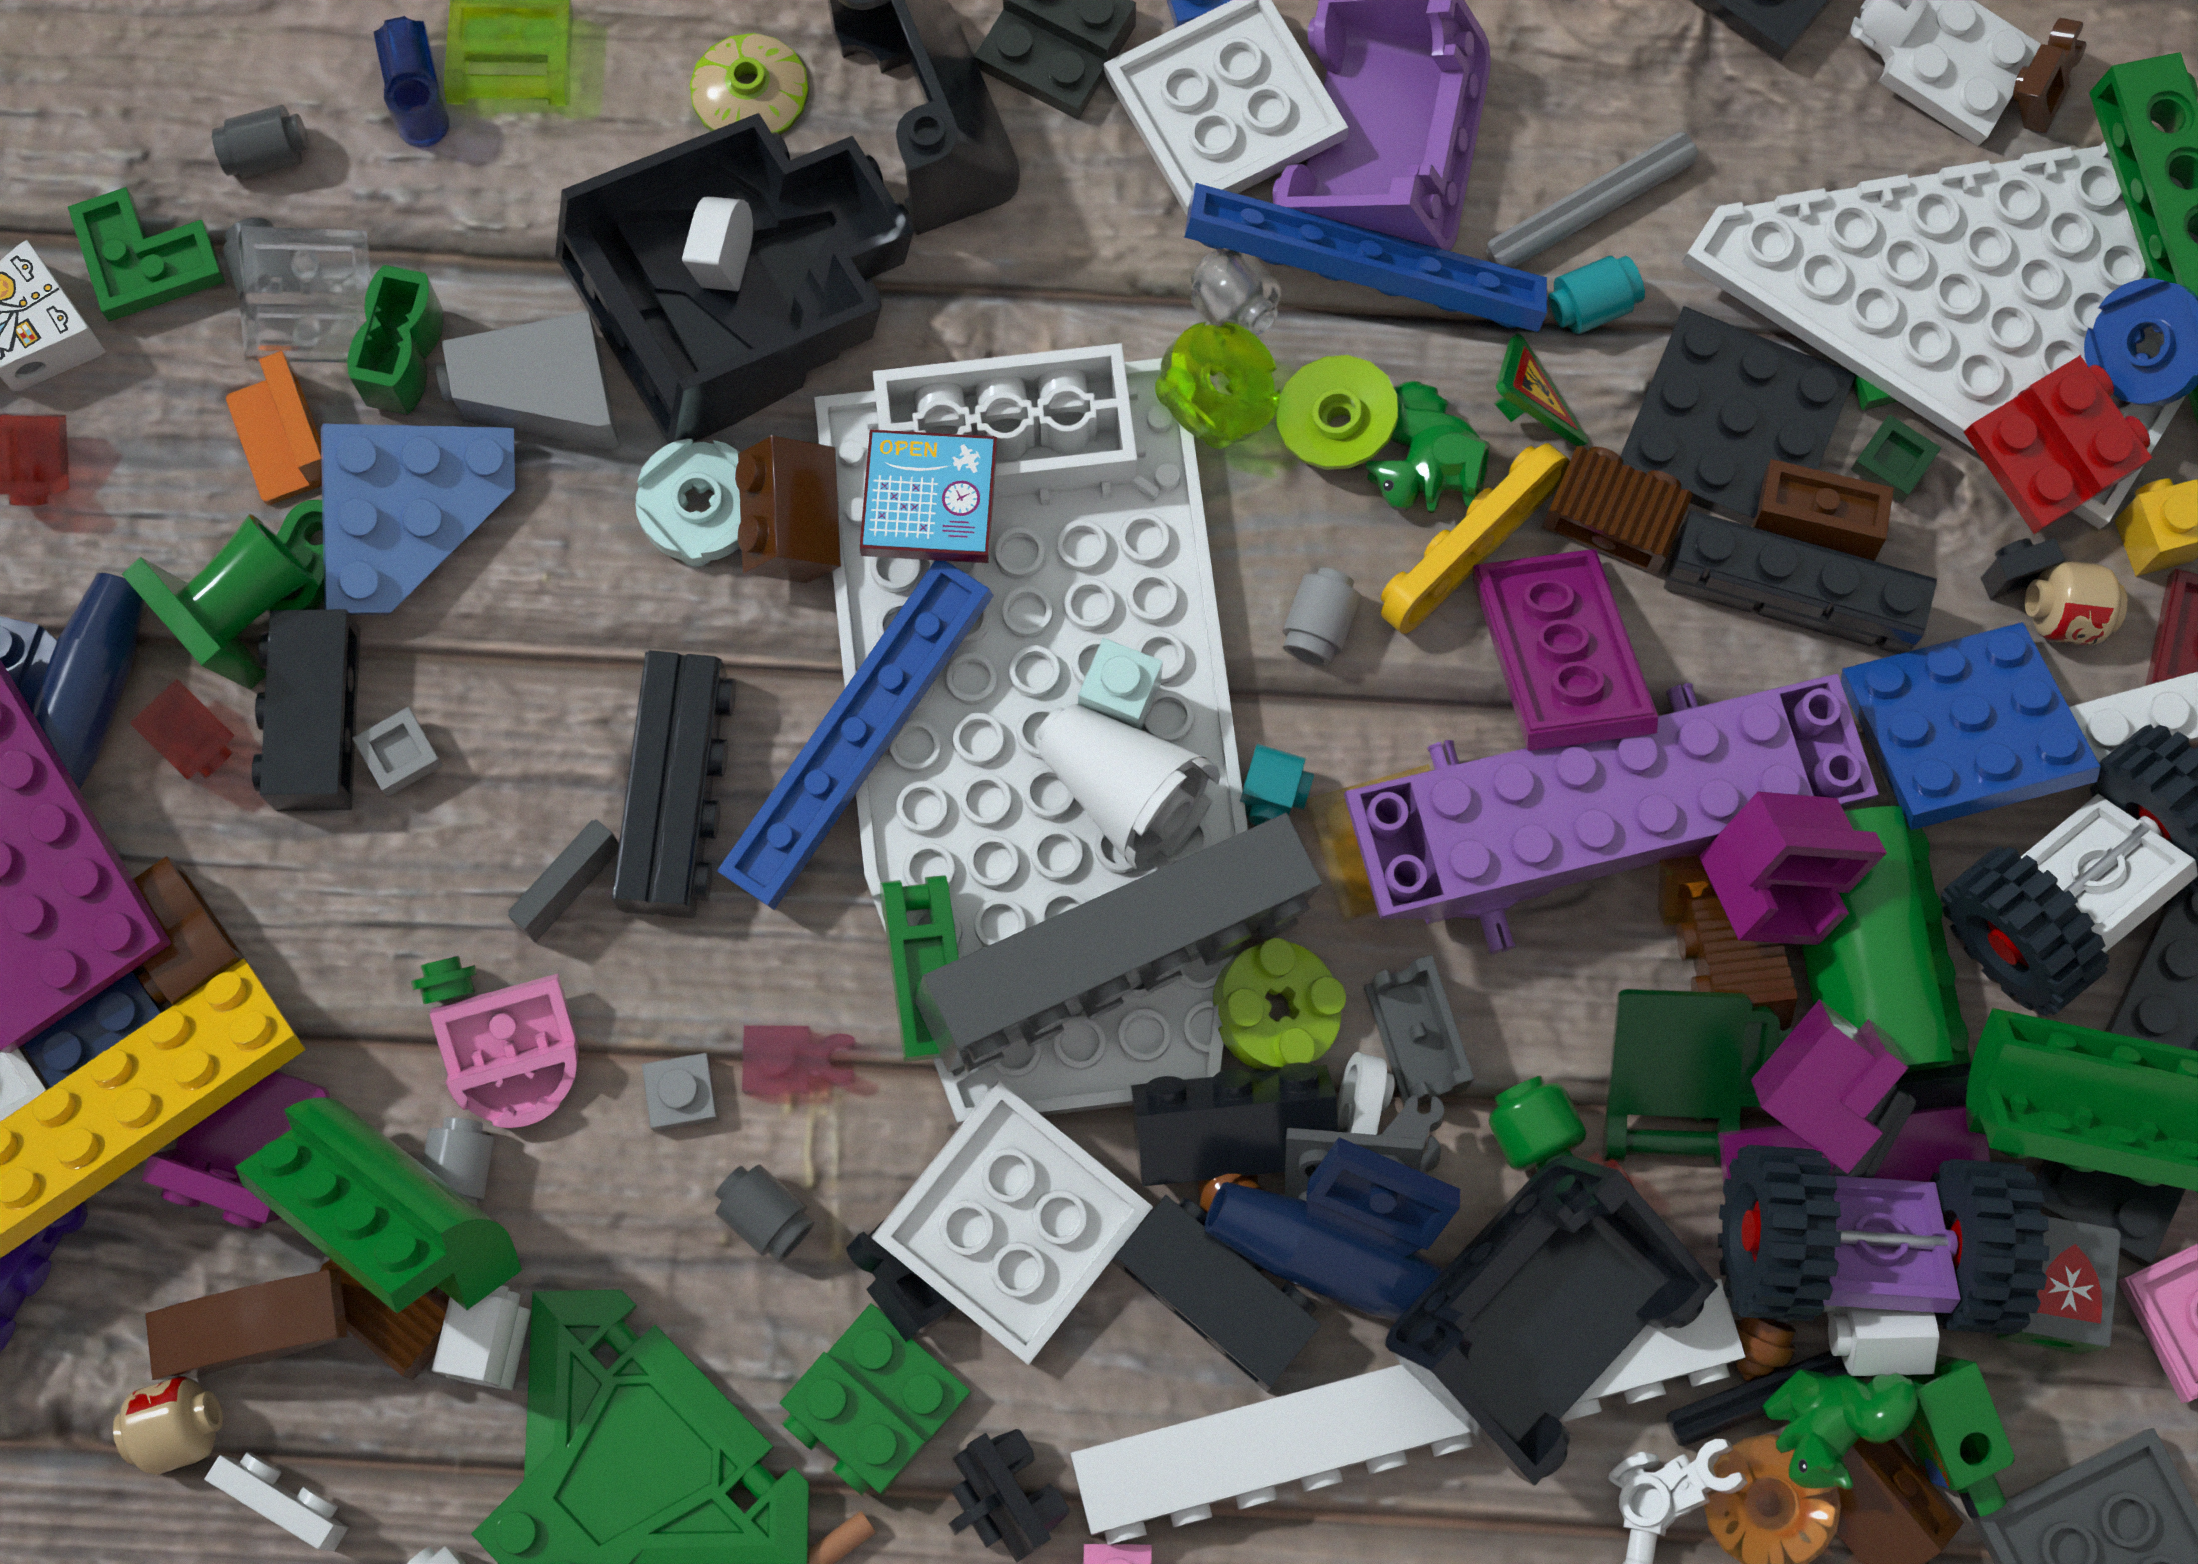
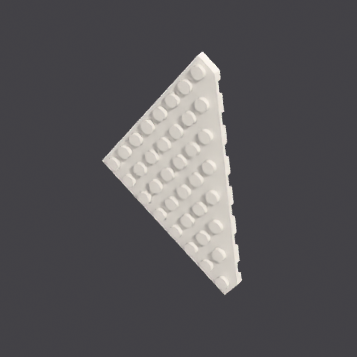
M2105 141L2096 147L2072 151L2071 147L2024 154L2019 160L1990 164L1989 160L1946 167L1936 174L1908 178V175L1905 174L1863 181L1857 187L1826 192L1825 188L1780 195L1774 201L1743 206V203L1739 202L1721 205L1717 207L1681 262L1972 449L1974 447L1963 433L1972 423L2022 394L2031 384L2079 355L2086 362L2084 340L2088 327L2093 329L2095 320L2102 311L2098 309L2106 296L2120 286L2135 280L2149 278ZM2170 176L2175 185L2184 189L2176 178ZM2188 232L2192 240L2198 244V237ZM2152 326L2144 330L2145 340L2137 344L2136 348L2138 354L2147 353L2153 358L2160 352V346L2164 344V334L2156 333ZM2115 395L2110 398L2124 418L2134 416L2146 427L2150 436V446L2147 450L2151 454L2186 396L2166 405L2152 407L2122 401ZM2142 467L2131 476L2072 512L2096 528H2103L2110 522Z

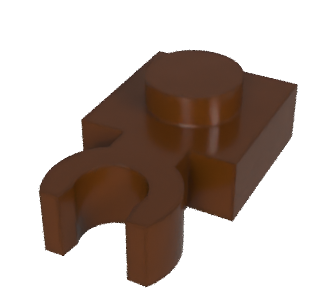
M2059 18L2052 28L2048 45L2041 44L2031 65L2024 66L2020 70L2015 81L2013 97L2015 102H2019L2023 127L2025 129L2047 133L2071 86L2069 74L2072 68L2077 66L2082 59L2087 46L2086 41L2077 40L2082 31L2083 22Z

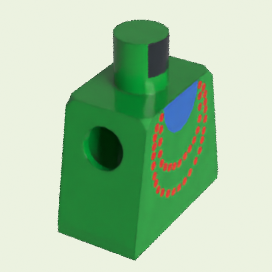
M1937 1354L1934 1374L1902 1375L1913 1382L1918 1393L1917 1410L1909 1426L1901 1436L1920 1471L1931 1483L1954 1491L1957 1490L1970 1518L1986 1516L2005 1506L2007 1501L1994 1473L2012 1465L2015 1462V1455L1977 1363Z

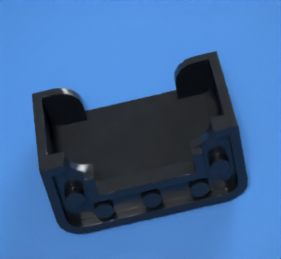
M828 0L832 31L842 57L851 56L854 54V51L864 52L876 60L881 73L909 64L926 104L917 106L904 114L898 122L896 130L898 150L905 164L909 197L905 199V206L911 216L916 235L995 208L1011 200L1018 191L1020 182L1018 159L948 0Z
M1562 1156L1552 1160L1535 1173L1399 1317L1388 1332L1385 1346L1411 1375L1519 1478L1535 1486L1542 1478L1557 1471L1567 1458L1570 1432L1559 1421L1562 1416L1646 1325L1657 1329L1682 1328L1689 1325L1700 1315L1704 1308V1301L1718 1287V1284L1619 1170L1574 1156Z

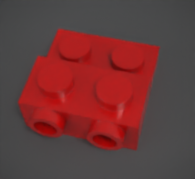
M2081 355L2031 384L2022 394L1975 421L1963 432L2034 535L2131 476L2153 458L2147 450L2150 446V436L2146 427L2134 416L2124 418L2110 398L2114 394V386L2110 376L2098 365L2094 364L2088 367Z

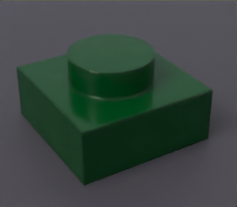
M1889 414L1850 470L1868 482L1893 487V498L1903 504L1939 453L1941 447Z

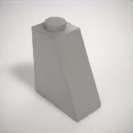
M589 311L442 341L445 364L436 365L440 392L444 402L454 401L464 421L493 427L514 428V431L604 449L620 447L599 339Z

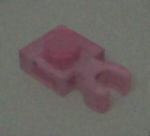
M744 1025L742 1091L744 1094H810V1076H822L826 1082L834 1086L852 1085L855 1083L854 1071L835 1070L830 1066V1059L838 1050H856V1040L851 1035L838 1033L826 1037L820 1044H811V1029L809 1026Z

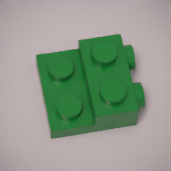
M870 1303L827 1353L823 1352L779 1404L790 1413L782 1425L811 1451L821 1441L840 1458L832 1470L861 1496L870 1486L884 1496L972 1392L913 1339L905 1342L886 1315Z

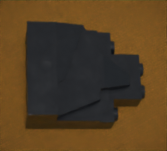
M757 113L562 189L555 257L668 444L684 439H692L695 442L737 424L741 420L803 388L808 371L838 359L840 352L872 339L882 303L879 292L870 278L905 264L914 234V226L906 207L900 202L895 203L883 184L882 172L876 160L871 155L864 154L853 135L790 160L789 151L783 138L777 132L771 133L761 115ZM703 197L745 200L752 211L753 237L739 291L702 288L682 261L693 215Z

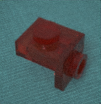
M0 414V494H8L9 505L38 506L48 504V495L69 489L66 415Z
M177 678L129 721L187 780L196 772L204 779L207 778L233 753L226 744L235 735Z

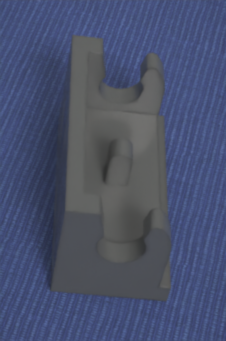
M1433 955L1416 959L1409 964L1410 967L1399 972L1390 974L1388 969L1381 971L1373 977L1370 984L1364 986L1403 1107L1407 1099L1413 1095L1418 1096V1105L1431 1102V1098L1434 1096L1441 1099L1464 1092L1474 1080Z

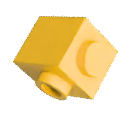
M2165 478L2138 488L2134 492L2136 496L2134 500L2114 520L2135 576L2195 561L2198 558V479L2174 485L2172 479Z

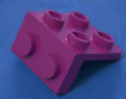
M275 1070L180 1135L175 1149L151 1155L148 1158L141 1181L163 1188L161 1197L170 1202L188 1207H200L201 1202L224 1209L222 1218L238 1226L260 1229L263 1223L266 1224L282 1219L242 1186L235 1166L291 1129L284 1111L286 1108L310 1098H330V1094L321 1085Z

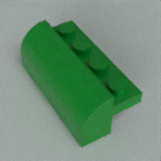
M1881 806L1844 811L1853 830L1876 832L1887 854L1849 893H1839L1849 914L1819 945L1802 944L1813 1005L1819 999L1858 1029L1861 1028L1868 1018L1890 1034L1908 1066L1905 1072L1971 1063L1968 1050L1969 1033L1961 1017L1954 983L1956 971L1954 963L1948 954L1941 920L1943 909L1940 898L1935 891L1928 858L1930 846L1926 834L1922 828L1910 829L1903 815L1902 806Z
M1991 1009L1977 1044L1969 1073L1966 1094V1119L1970 1132L1985 1134L1990 1148L1997 1149L2014 1158L2024 1159L2031 1156L2064 1163L2066 1166L2081 1172L2098 1170L2126 1176L2143 1185L2157 1186L2165 1184L2193 1190L2198 1193V1051L2001 1009Z
M326 1097L310 1098L286 1108L284 1111L291 1129L235 1166L242 1186L395 1313H399L435 1286L440 1288L465 1310H469L522 1271L511 1236L503 1226L338 1100Z

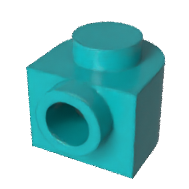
M1256 744L1240 798V802H1243L1245 805V812L1250 823L1258 826L1284 813H1287L1289 816L1292 807L1304 810L1314 778V773L1303 770L1305 757Z

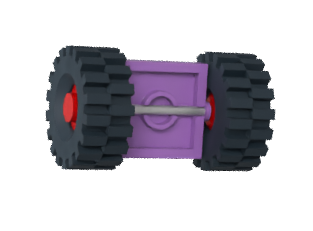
M1747 1145V1147H1741L1737 1151L1738 1159H1732L1729 1166L1731 1179L1725 1178L1722 1190L1726 1196L1725 1205L1720 1204L1719 1219L1723 1220L1722 1233H1718V1248H1722L1723 1257L1719 1261L1720 1275H1726L1723 1290L1725 1296L1731 1298L1730 1307L1733 1312H1738V1316L1812 1321L1815 1320L1814 1315H1821L1825 1309L1824 1305L1934 1312L1937 1325H1943L1942 1329L2017 1334L2020 1333L2019 1329H2026L2031 1323L2029 1313H2037L2041 1304L2037 1296V1290H2045L2047 1275L2042 1272L2043 1261H2049L2050 1246L2044 1245L2043 1233L2049 1231L2048 1216H2041L2040 1209L2045 1203L2042 1191L2034 1190L2037 1179L2032 1172H2026V1166L2018 1163L1950 1159V1161H1943L1939 1165V1173L1933 1172L1929 1182L1829 1175L1831 1169L1830 1162L1827 1158H1822L1823 1152L1815 1149Z

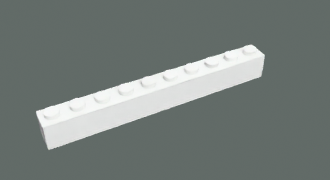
M1714 1280L1718 1287L1704 1301V1308L1700 1315L1689 1325L1682 1328L1670 1327L1667 1329H1657L1646 1325L1562 1416L1563 1422L1602 1412L1599 1399L1623 1392L1627 1405L1665 1395L1666 1391L1663 1382L1688 1375L1691 1388L1729 1378L1730 1374L1727 1364L1746 1357L1727 1297L1723 1290L1722 1280ZM1400 1364L1070 1453L1090 1534L1094 1536L1105 1533L1107 1545L1147 1535L1144 1522L1170 1515L1174 1528L1213 1517L1209 1505L1212 1503L1236 1497L1238 1509L1241 1510L1277 1500L1275 1486L1301 1480L1304 1492L1343 1482L1340 1472L1342 1468L1366 1462L1370 1475L1407 1465L1408 1461L1405 1451L1431 1445L1433 1455L1437 1457L1473 1447L1470 1437L1472 1432Z

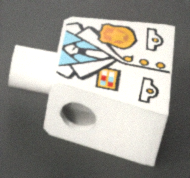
M27 240L17 245L0 260V377L12 391H22L97 358L106 352L49 268Z

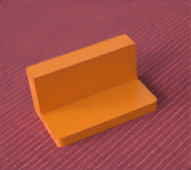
M283 351L259 359L265 381L229 393L226 396V402L257 489L266 505L278 503L322 486L321 438L298 375Z

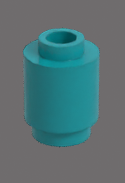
M1607 256L1556 277L1554 280V292L1549 294L1548 301L1552 315L1558 325L1562 328L1568 326L1572 332L1578 335L1633 312L1634 305L1644 301L1645 288L1641 274L1630 257L1623 256L1616 259L1613 256Z

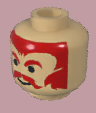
M2064 561L2051 569L2041 572L2038 580L2035 579L2029 584L2025 595L2027 615L2032 617L2038 634L2051 642L2086 646L2100 644L2112 632H2116L2121 627L2127 612L2128 599L2124 586L2119 583L2112 570L2099 564Z
M177 1376L138 1389L127 1395L121 1406L120 1413L114 1419L113 1435L117 1450L128 1464L136 1465L141 1471L151 1475H159L196 1463L209 1456L214 1447L216 1431L220 1430L223 1424L222 1409L218 1399L212 1392H205L195 1380L185 1376Z

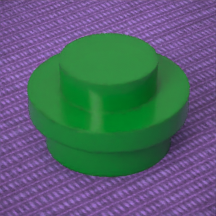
M455 956L422 964L423 978L411 981L413 990L420 989L423 1004H428L475 992L471 976L477 975L475 965L462 968L460 957Z

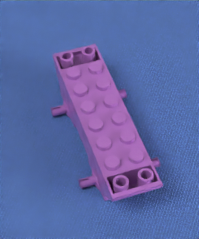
M1833 674L1704 706H1698L1692 683H1685L1682 687L1680 684L1666 691L1674 713L1658 716L1656 734L1531 751L1524 748L1459 764L1454 740H1445L1443 744L1437 742L1430 745L1427 749L1430 752L1435 770L1348 790L1344 793L1380 919H1425L1426 924L1455 917L1480 919L1489 954H1498L1500 951L1506 952L1516 947L1505 911L1517 902L1548 895L1554 888L1668 861V864L1671 865L1699 858V855L1757 791L1837 798L1843 810L1875 798L1879 794L1839 675Z

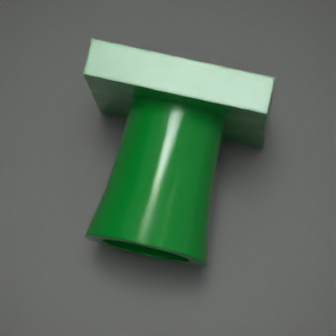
M252 514L246 517L228 543L189 583L142 557L138 558L122 573V576L201 666L249 690L266 676L267 670L262 669L260 662L238 639L237 635L282 598L313 580L309 570L290 548Z

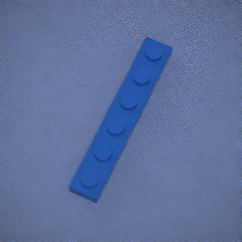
M1195 183L1189 202L1184 238L1199 241L1209 248L1233 250L1259 257L1269 264L1289 265L1318 273L1329 280H1345L1375 288L1388 296H1404L1434 304L1448 312L1460 311L1487 318L1509 328L1520 327L1539 332L1547 314V277Z
M935 560L718 868L717 871L775 910L994 597L988 587L947 561Z

